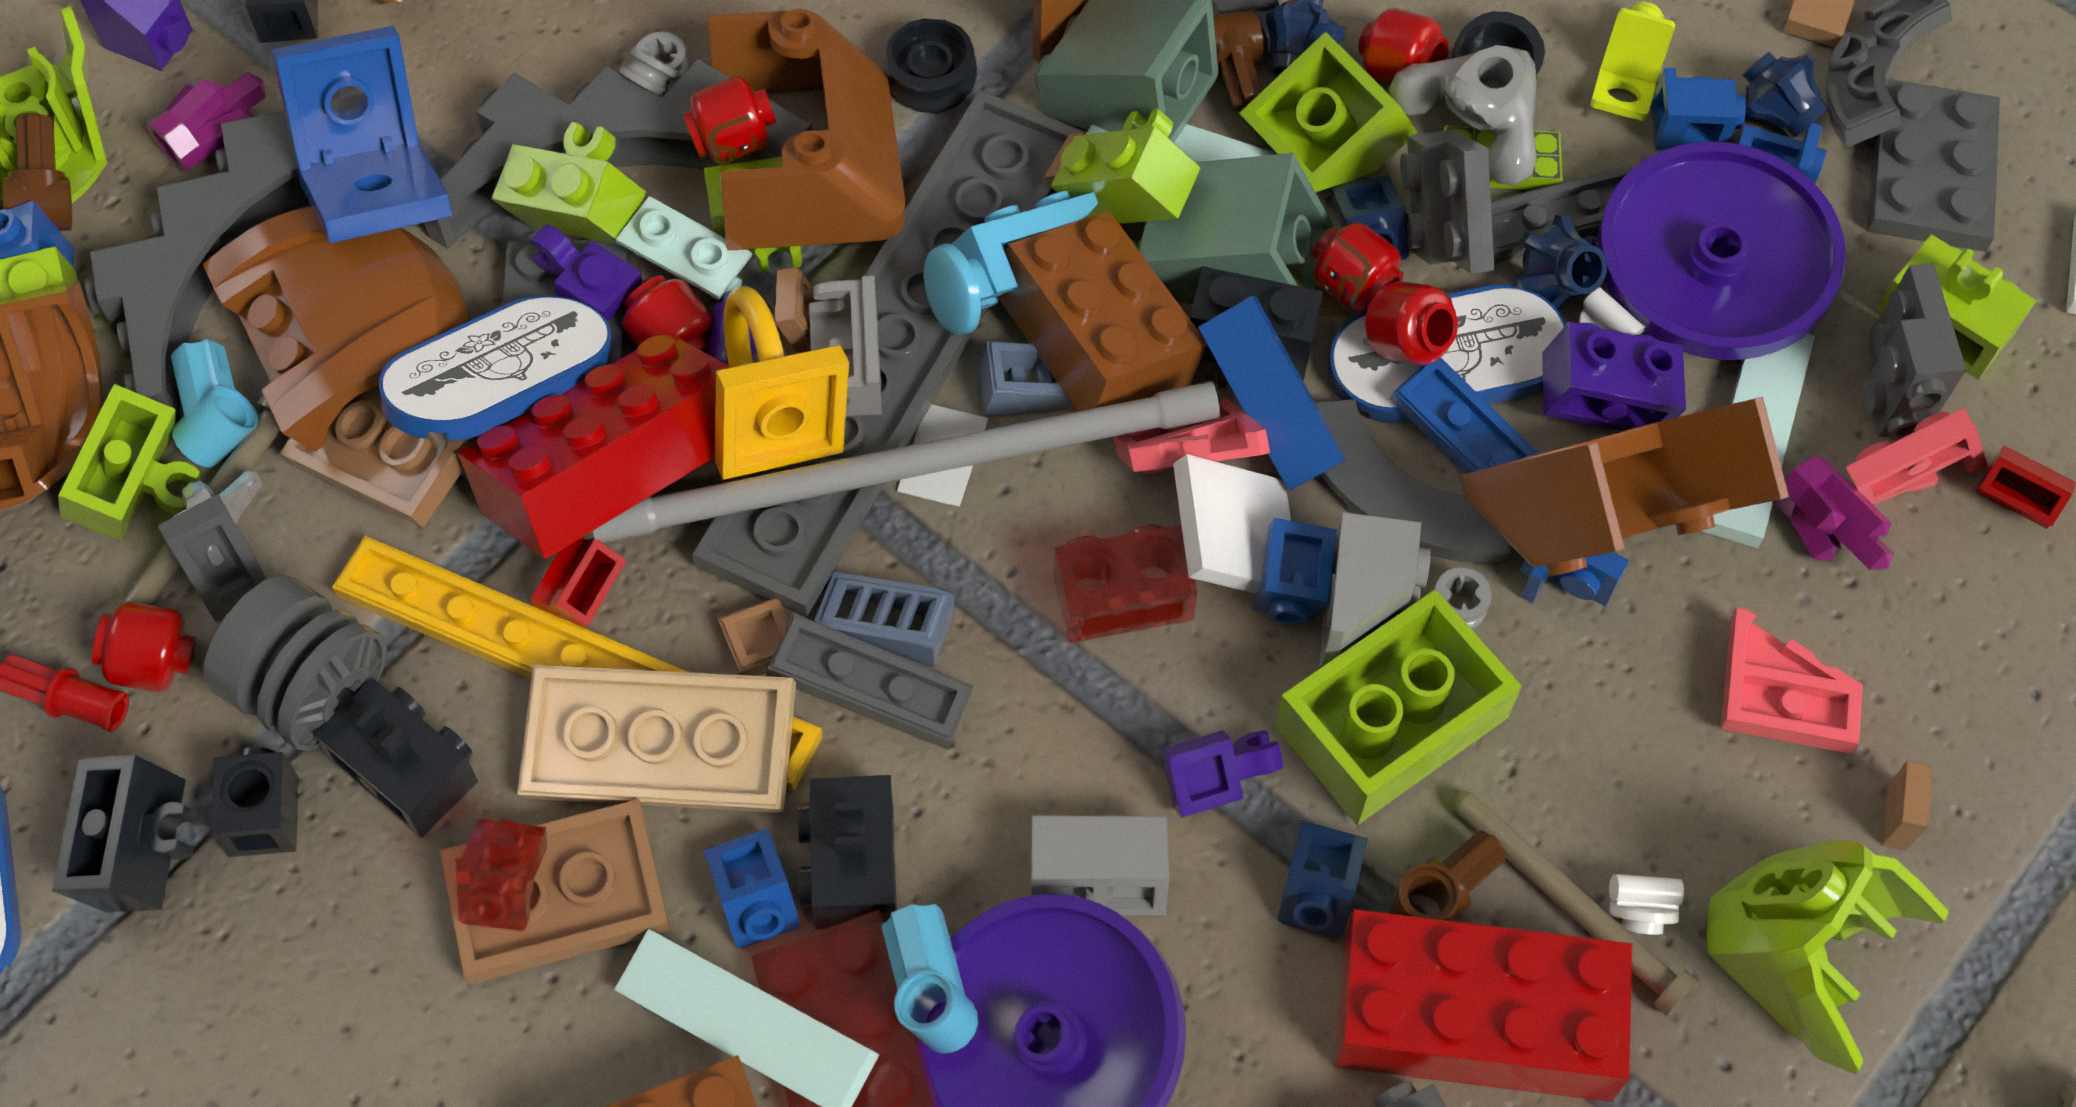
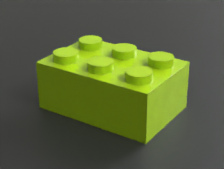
M1435 589L1282 694L1274 727L1358 826L1508 719L1522 685Z

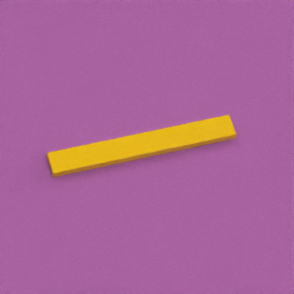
M368 536L363 537L332 586L335 595L340 599L531 680L533 665L690 673ZM794 716L786 789L791 792L795 791L823 738L822 728Z

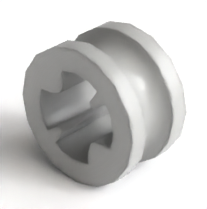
M669 32L651 33L640 39L636 45V48L654 58L662 57L664 61L671 62L667 65L679 72L677 76H683L689 69L684 42L674 34ZM670 78V79H668V80L666 81V84H665L666 89H667L669 83H670L674 78Z
M632 46L629 50L632 56L631 63L627 66L621 65L618 72L663 97L667 93L666 81L670 78H676L679 72Z
M1463 567L1449 569L1439 577L1434 590L1436 589L1448 603L1452 594L1451 591L1453 590L1457 597L1461 591H1465L1473 597L1470 604L1471 609L1469 610L1465 603L1462 604L1461 609L1451 606L1473 630L1481 625L1491 604L1492 591L1489 582L1482 574L1473 569Z

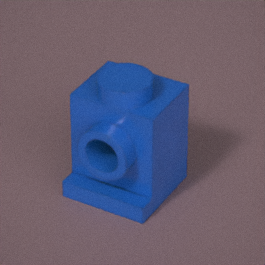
M1664 68L1651 102L1655 150H1666L1675 146L1696 142L1729 143L1734 129L1742 128L1746 112L1745 96L1737 94L1735 79H1711L1705 76L1679 78L1676 75V68Z

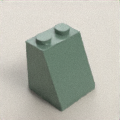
M1089 0L1079 15L1075 14L1070 18L1063 38L1051 55H1045L1037 67L1035 84L1039 89L1043 114L1089 130L1091 124L1111 132L1123 130L1124 123L1132 111L1139 112L1148 121L1152 110L1158 108L1173 121L1172 131L1168 139L1174 143L1219 76L1212 0Z
M1293 153L1195 162L1200 167V171L1179 218L1146 221L1142 239L1136 244L1137 249L1174 299L1193 304L1203 266L1320 290L1314 284L1312 278L1316 259L1311 253L1318 239L1329 228L1334 227V224Z

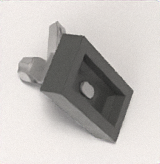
M245 471L229 487L217 495L207 484L201 481L189 483L182 490V500L186 510L158 525L167 544L214 621L226 616L247 592L267 579L236 525L253 497L263 485L257 472Z

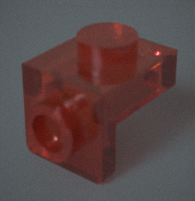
M479 819L456 868L458 916L461 923L515 931L526 930L530 920L529 890L547 850V829L545 826L520 824L510 820Z

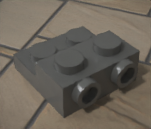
M1455 130L1408 135V153L1402 154L1400 158L1402 183L1406 190H1410L1412 212L1405 214L1408 248L1414 249V253L1429 265L1455 262L1470 274L1494 271L1488 148Z
M1934 263L1909 265L1896 290L1890 294L1889 302L1877 324H1874L1871 328L1870 348L1877 362L1868 378L1863 380L1861 401L1866 414L1873 417L1878 437L1890 436L1894 440H1900L1914 433V428L1918 423L1941 411L1966 372Z

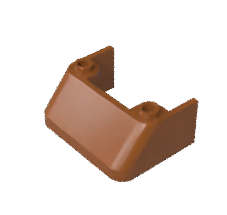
M805 9L708 15L711 65L713 68L731 78L735 76L743 77L755 92L761 89H765L767 92L824 88L829 129L805 131L789 138L782 148V167L720 171L727 250L880 241L897 235L905 224V196L889 83L885 71L821 16Z
M1763 397L1607 434L1460 475L1467 502L1532 567L1545 565L1548 576L1565 574L1586 568L1588 566L1585 557L1625 549L1622 539L1670 525L1676 526L1678 535L1690 534L1715 527L1716 524L1713 517L1715 514L1789 497Z

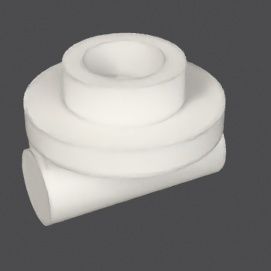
M1601 287L1593 291L1583 303L1585 307L1578 323H1593L1602 329L1631 335H1640L1645 328L1644 325Z
M1613 874L1609 883V895L1611 898L1609 913L1622 918V927L1627 931L1652 935L1663 934L1664 924H1674L1679 921V906L1684 898L1683 882L1681 879Z

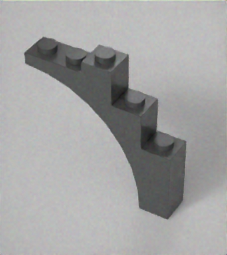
M698 59L683 76L679 75L669 83L666 89L667 93L661 98L610 67L605 66L591 82L584 83L577 90L572 103L569 105L520 75L513 73L499 89H494L487 94L481 107L477 110L483 136L470 142L463 151L461 159L440 179L449 195L452 216L424 222L429 238L448 249L482 218L502 207L491 198L512 144L566 154L563 140L565 132L572 122L579 123L591 133L588 143L592 140L597 126L603 127L616 138L614 151L607 160L614 167L663 165L704 170L703 168L721 166L716 164L709 155L700 158L683 112L691 109L690 100L694 92L731 77ZM769 100L777 123L767 126L770 138L769 145L762 152L730 164L782 157V148L785 142L796 134L811 131L812 125Z
M362 94L331 100V107L339 111L351 110L360 103ZM284 110L222 123L225 148L216 150V159L220 173L158 186L157 194L160 212L151 213L155 238L90 252L94 277L85 278L87 297L95 314L102 312L105 314L114 332L118 334L125 357L132 359L133 372L124 375L125 387L128 390L176 409L175 424L180 420V397L171 355L179 346L188 342L203 304L214 289L203 263L247 230L270 218L297 210L309 204L299 181Z

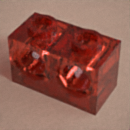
M1155 524L1143 525L1134 528L1125 535L1102 539L1096 536H1081L1070 540L1063 546L1054 547L1053 577L1069 643L1194 621L1198 591L1195 580L1188 577L1184 540L1180 525L1164 528ZM1148 567H1157L1164 570L1168 575L1163 578L1154 579L1143 575L1140 571ZM1094 578L1102 581L1106 586L1098 590H1088L1081 587L1078 582Z

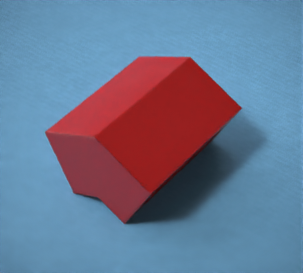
M2003 445L1990 463L1975 492L2048 529L2049 526H2053L2073 495L2076 481ZM1998 474L2052 503L2050 507H2047L1994 479Z
M580 538L556 554L530 598L532 605L582 628L588 627L627 560L601 541L595 540V538L589 540Z

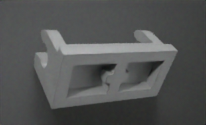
M862 276V280L828 281L815 285L813 287L814 299L825 301L809 303L811 351L841 345L849 361L846 416L882 415L875 277ZM833 298L840 299L838 301H826L827 299Z
M1032 816L1031 896L1042 894L1071 895L1102 904L1121 916H1166L1169 887L1166 816Z

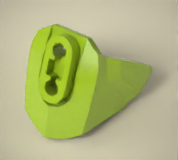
M71 6L60 10L67 50L60 65L51 64L43 55L39 54L36 47L27 49L33 65L0 76V202L2 204L3 177L8 176V172L17 170L15 121L18 116L34 113L47 115L53 119L56 170L64 172L66 176H69L72 204L91 187L108 163L102 136L86 85L88 68L86 48Z
M1851 840L1827 841L1794 848L1767 857L1712 895L1707 916L1708 954L1743 987L1790 1035L1800 1039L1815 1058L1851 1073H1857L1863 1064V1057L1837 1006L1848 1002H1856L1861 993L1829 963L1824 944L1832 937L1836 940H1844L1864 930H1872L1886 939H1893L1897 930L1886 919L1904 916L1935 923H1944L1949 911L1896 858L1875 855L1864 845Z

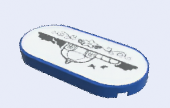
M1508 284L1489 285L1447 294L1451 298L1456 311L1458 331L1454 342L1447 353L1441 358L1488 404L1523 398L1543 390L1542 352L1566 325L1554 305L1532 290L1519 289L1515 285ZM1367 311L1362 312L1348 320L1334 338L1328 362V372L1332 387L1340 400L1355 399L1357 408L1369 413L1368 418L1384 423L1411 421L1390 400L1393 391L1421 366L1395 362L1380 357L1369 344L1365 329Z
M533 296L515 300L414 346L390 360L382 370L379 378L382 412L393 426L414 437L428 439V432L445 433L446 440H464L481 435L493 427L500 426L530 411L539 400L552 395H561L585 380L589 372L606 365L608 353L611 349V330L609 324L597 310L571 298Z

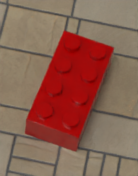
M667 332L664 335L646 339L638 346L636 351L617 362L595 368L586 375L585 380L561 395H552L539 400L533 405L531 411L510 423L491 428L481 434L475 443L457 452L482 515L543 559L549 558L715 458L716 371L731 367Z
M1354 909L1344 935L1334 1068L1612 1102L1630 1079L1632 943Z

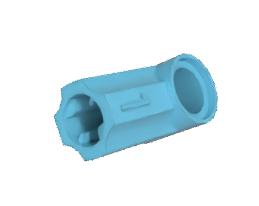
M205 339L197 343H183L171 355L184 417L172 428V436L176 446L189 460L200 466L210 468L216 466L258 426V415L249 400L235 390L225 347Z
M912 904L892 912L889 920L882 924L881 927L898 990L894 1000L895 1013L900 1023L931 1050L943 1054L956 1052L966 1046L974 1036L978 1025V1017L972 1001L964 992L943 911L936 904L927 906ZM947 1001L942 1015L935 1021L927 1023L926 1020L932 1008L940 1002Z

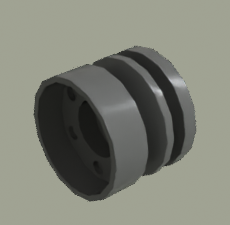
M279 575L262 581L247 592L225 616L211 639L204 660V682L212 693L242 713L256 715L264 728L272 733H279L285 742L297 750L312 751L321 747L314 733L371 678L379 682L386 664L387 645L379 632L370 626L359 624L356 617L348 612L333 610L327 598L294 577Z

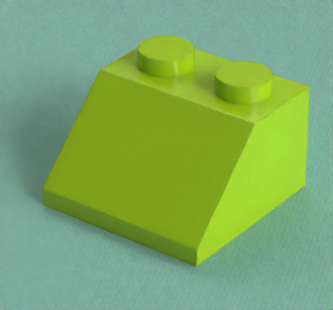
M1327 32L1319 37L1239 113L1277 154H1294L1315 192L1375 173L1407 143L1408 135H1416L1418 133L1401 106Z

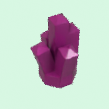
M246 72L223 89L218 83L204 79L200 80L195 86L185 84L168 107L145 123L151 137L168 160L180 172H187L205 158L216 154V150L225 148L222 123L253 117L252 107L266 98L264 81Z
M1814 456L1793 469L1784 479L1789 497L1773 501V503L1791 520L1811 557L1816 560H1834L1842 548L1838 542L1839 540L1869 570L1880 571L1887 569L1895 553L1878 537L1888 534L1891 522L1825 457Z

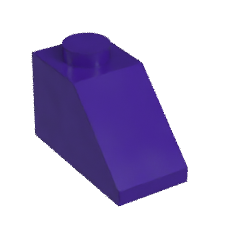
M80 0L103 48L159 71L163 70L175 53L183 49L189 34L193 30L180 0Z

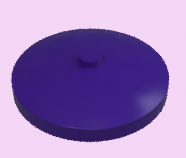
M1728 142L1683 144L1668 148L1643 160L1631 169L1614 189L1608 200L1597 239V247L1604 253L1607 260V273L1604 283L1610 295L1645 326L1643 330L1645 333L1659 341L1683 345V352L1720 360L1757 358L1785 349L1801 340L1817 326L1829 310L1841 285L1846 263V245L1843 230L1832 205L1822 191L1806 175L1786 161L1756 148Z
M1042 894L1017 898L999 904L968 922L950 939L965 995L972 1001L977 1011L978 1025L974 1036L966 1046L956 1052L945 1054L931 1050L909 1031L908 1050L910 1068L914 1085L923 1107H1167L1180 1077L1184 1060L1186 1020L1183 1001L1178 984L1165 958L1153 942L1134 924L1114 910L1085 898L1061 894ZM947 1001L940 1002L932 1008L928 1014L927 1023L935 1021L942 1015Z

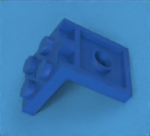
M394 26L271 50L299 181L329 243L452 216L449 195L419 145L400 37ZM345 86L360 88L362 90V99L355 108L348 111H339L331 107L332 96L338 89Z

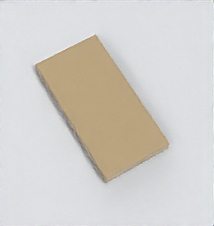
M533 665L517 795L523 799L621 804L640 799L641 805L784 813L796 682L793 678Z

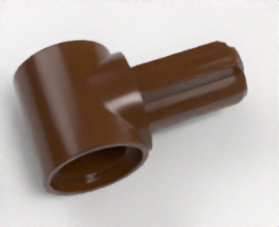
M1255 9L1213 15L1218 77L1223 78L1231 108L1240 112L1262 92L1255 67L1263 57V36L1260 20Z
M32 113L18 116L15 121L17 170L10 171L8 176L3 177V210H8L34 200L59 231H72L70 179L64 172L56 170L54 121L50 116Z
M1478 831L1442 863L1429 859L1424 864L1412 867L1401 878L1391 903L1389 914L1454 921L1470 907L1471 901L1468 893L1505 862L1507 854L1501 846V842L1494 835H1490L1485 831ZM1415 894L1427 895L1436 901L1440 912L1434 915L1422 914L1412 907L1408 897Z

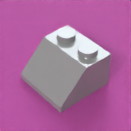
M1342 512L1335 542L1329 602L1324 607L1318 670L1420 600L1421 587H1426L1431 558L1430 548L1419 547L1421 522Z

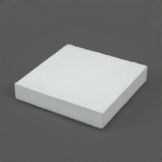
M1186 454L1176 461L1173 466L1188 577L1256 593L1262 583L1268 526L1274 518L1291 521L1286 485L1279 478Z

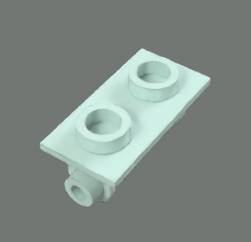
M650 196L616 238V243L631 250L636 256L649 260L705 291L715 300H720L726 292L733 291L742 285V280L736 276L752 256V252L746 249L728 251L725 237Z

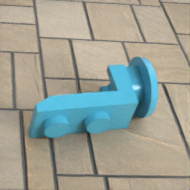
M1068 191L1058 192L1038 201L1035 204L1036 209L1020 212L1017 205L1002 208L984 218L985 223L970 227L952 244L944 243L933 248L926 257L923 275L927 299L939 323L953 334L960 335L973 332L978 326L981 309L994 306L998 303L996 296H1000L1018 287L1005 255L1008 244L1084 219L1098 204L1094 192L1074 198L1070 197Z

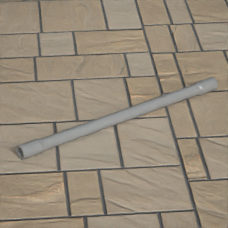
M1206 382L1158 392L1148 398L656 497H648L595 529L593 534L595 540L607 543L651 534L664 527L1153 428L1169 429L1219 419L1218 397L1213 382Z

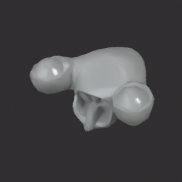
M1495 45L1476 53L1453 59L1412 64L1396 73L1388 92L1401 106L1406 115L1425 114L1445 97L1448 108L1460 119L1478 130L1494 131L1495 139L1488 149L1490 177L1499 184L1516 185L1532 175L1537 162L1534 139L1537 78L1535 63L1529 52L1513 47Z

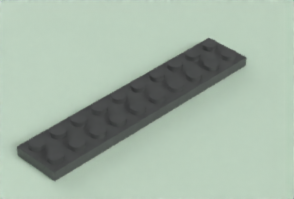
M979 90L906 207L903 229L897 235L885 241L864 275L875 277L882 415L846 416L843 453L742 475L738 480L908 446L974 333L973 331L968 334H953L947 331L935 317L928 302L924 286V264L928 253L941 244H952L970 227L985 223L984 218L997 210L1017 205L1020 212L1036 209L1035 204L1038 201L1056 193L1044 179V176L1068 135L1083 131ZM988 308L981 309L979 323L982 320ZM885 483L715 517L692 554L694 565L768 600L775 598L781 601L782 606L807 617Z

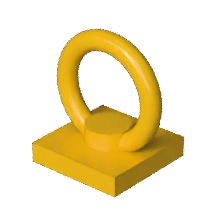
M748 286L735 288L728 295L724 309L725 345L729 367L731 368L716 371L715 464L722 480L843 453L849 361L841 345L784 356L775 321L764 299L756 290ZM749 328L758 353L759 362L756 363L753 362Z

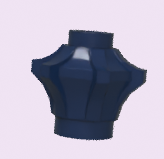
M1289 0L1281 5H1276L1272 10L1257 12L1262 32L1267 41L1268 57H1270L1268 71L1278 77L1325 32L1337 43L1344 40L1346 28L1339 26L1329 17L1326 10L1322 8L1324 0Z
M1768 51L1742 74L1749 82L1746 86L1745 119L1761 120L1770 123L1779 130L1783 129L1790 138H1795L1809 127L1810 122L1814 123L1829 108L1820 98L1821 93L1814 78L1815 58L1810 52L1798 57H1779L1776 59Z
M1555 215L1551 227L1537 235L1525 232L1520 239V242L1526 249L1522 259L1523 271L1514 278L1517 288H1531L1547 299L1556 309L1570 296L1591 293L1603 283L1607 273L1606 257L1597 247L1594 237L1587 236L1582 238L1574 229L1570 216Z

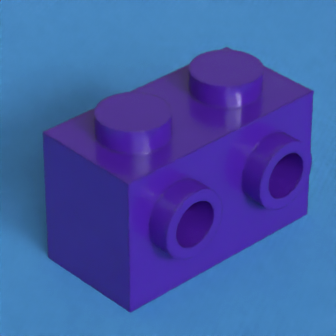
M1568 322L1542 352L1544 416L1623 431L1676 418L1686 410L1683 345L1659 341L1650 335H1631L1602 329L1593 323Z

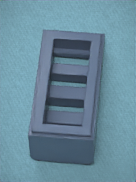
M986 341L976 364L982 415H1016L1073 409L1075 407L1060 385L1052 383L1051 373L1038 356V351L1033 344ZM1033 371L1035 383L1026 382L1025 372ZM1004 374H1008L1009 381H1005Z
M834 571L814 622L906 659L935 667L955 613L954 593L923 585ZM845 593L856 596L848 619L836 617ZM869 600L879 603L872 623L861 621ZM892 607L902 610L896 627L885 625ZM915 614L925 617L920 631L910 630Z

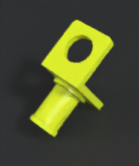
M1641 2L1633 5L1630 9L1622 8L1618 11L1590 103L1591 107L1640 121L1647 119L1655 86L1675 29V23L1664 19L1663 13L1658 6L1649 2ZM1624 89L1633 93L1638 100L1635 102L1620 101L1612 97L1608 90Z

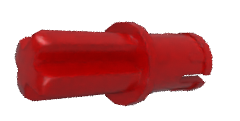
M8 655L4 662L0 663V692L44 707V712L48 716L59 718L65 714L100 726L109 732L117 730L126 717L130 702L127 693L120 690L115 691L82 679L74 668L64 667L57 670L18 655Z

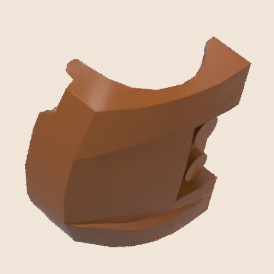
M312 207L293 210L258 224L241 234L203 263L221 305L239 315L271 383L264 387L262 392L282 434L314 451H318L325 445L327 430L343 406L359 394L379 386L381 372L390 360L414 346L470 321L457 279L437 253L421 239L403 228H397L329 243Z
M79 281L20 293L12 299L0 301V510L32 499L49 489L72 469L101 411L102 380L100 359L92 323Z

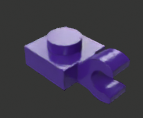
M545 224L530 240L533 246L540 249L533 257V262L546 272L558 277L554 281L555 295L585 303L602 314L607 322L621 309L627 297L642 285L641 271L594 241H591L580 253L561 231L549 224Z
M1221 730L1161 749L1173 807L1181 818L1244 799L1240 780L1270 774L1284 768L1279 743L1277 741L1270 742L1266 730L1246 734L1237 739L1233 745L1231 738Z

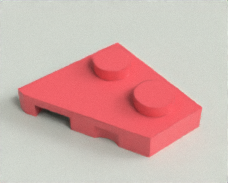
M1228 399L1218 401L1220 409L1219 419L1169 429L1153 428L1113 437L1116 455L1133 472L1144 474L1168 470L1174 467L1173 464L1186 454L1211 461H1222L1270 453L1266 429Z
M1962 408L1952 414L1943 411L1925 418L1916 425L1914 433L1892 444L1889 441H1882L1867 447L1857 455L1856 462L1846 466V470L1854 487L1872 504L1905 492L1917 491L1936 485L1939 478L1935 472L1948 465L1962 461L1970 474L1988 467L1977 428L1966 409Z
M1736 608L1730 618L1720 729L1852 754L1859 745L1863 685L1838 668L1822 664L1812 651L1792 638L1787 645L1753 623L1757 617L1755 614L1747 609Z

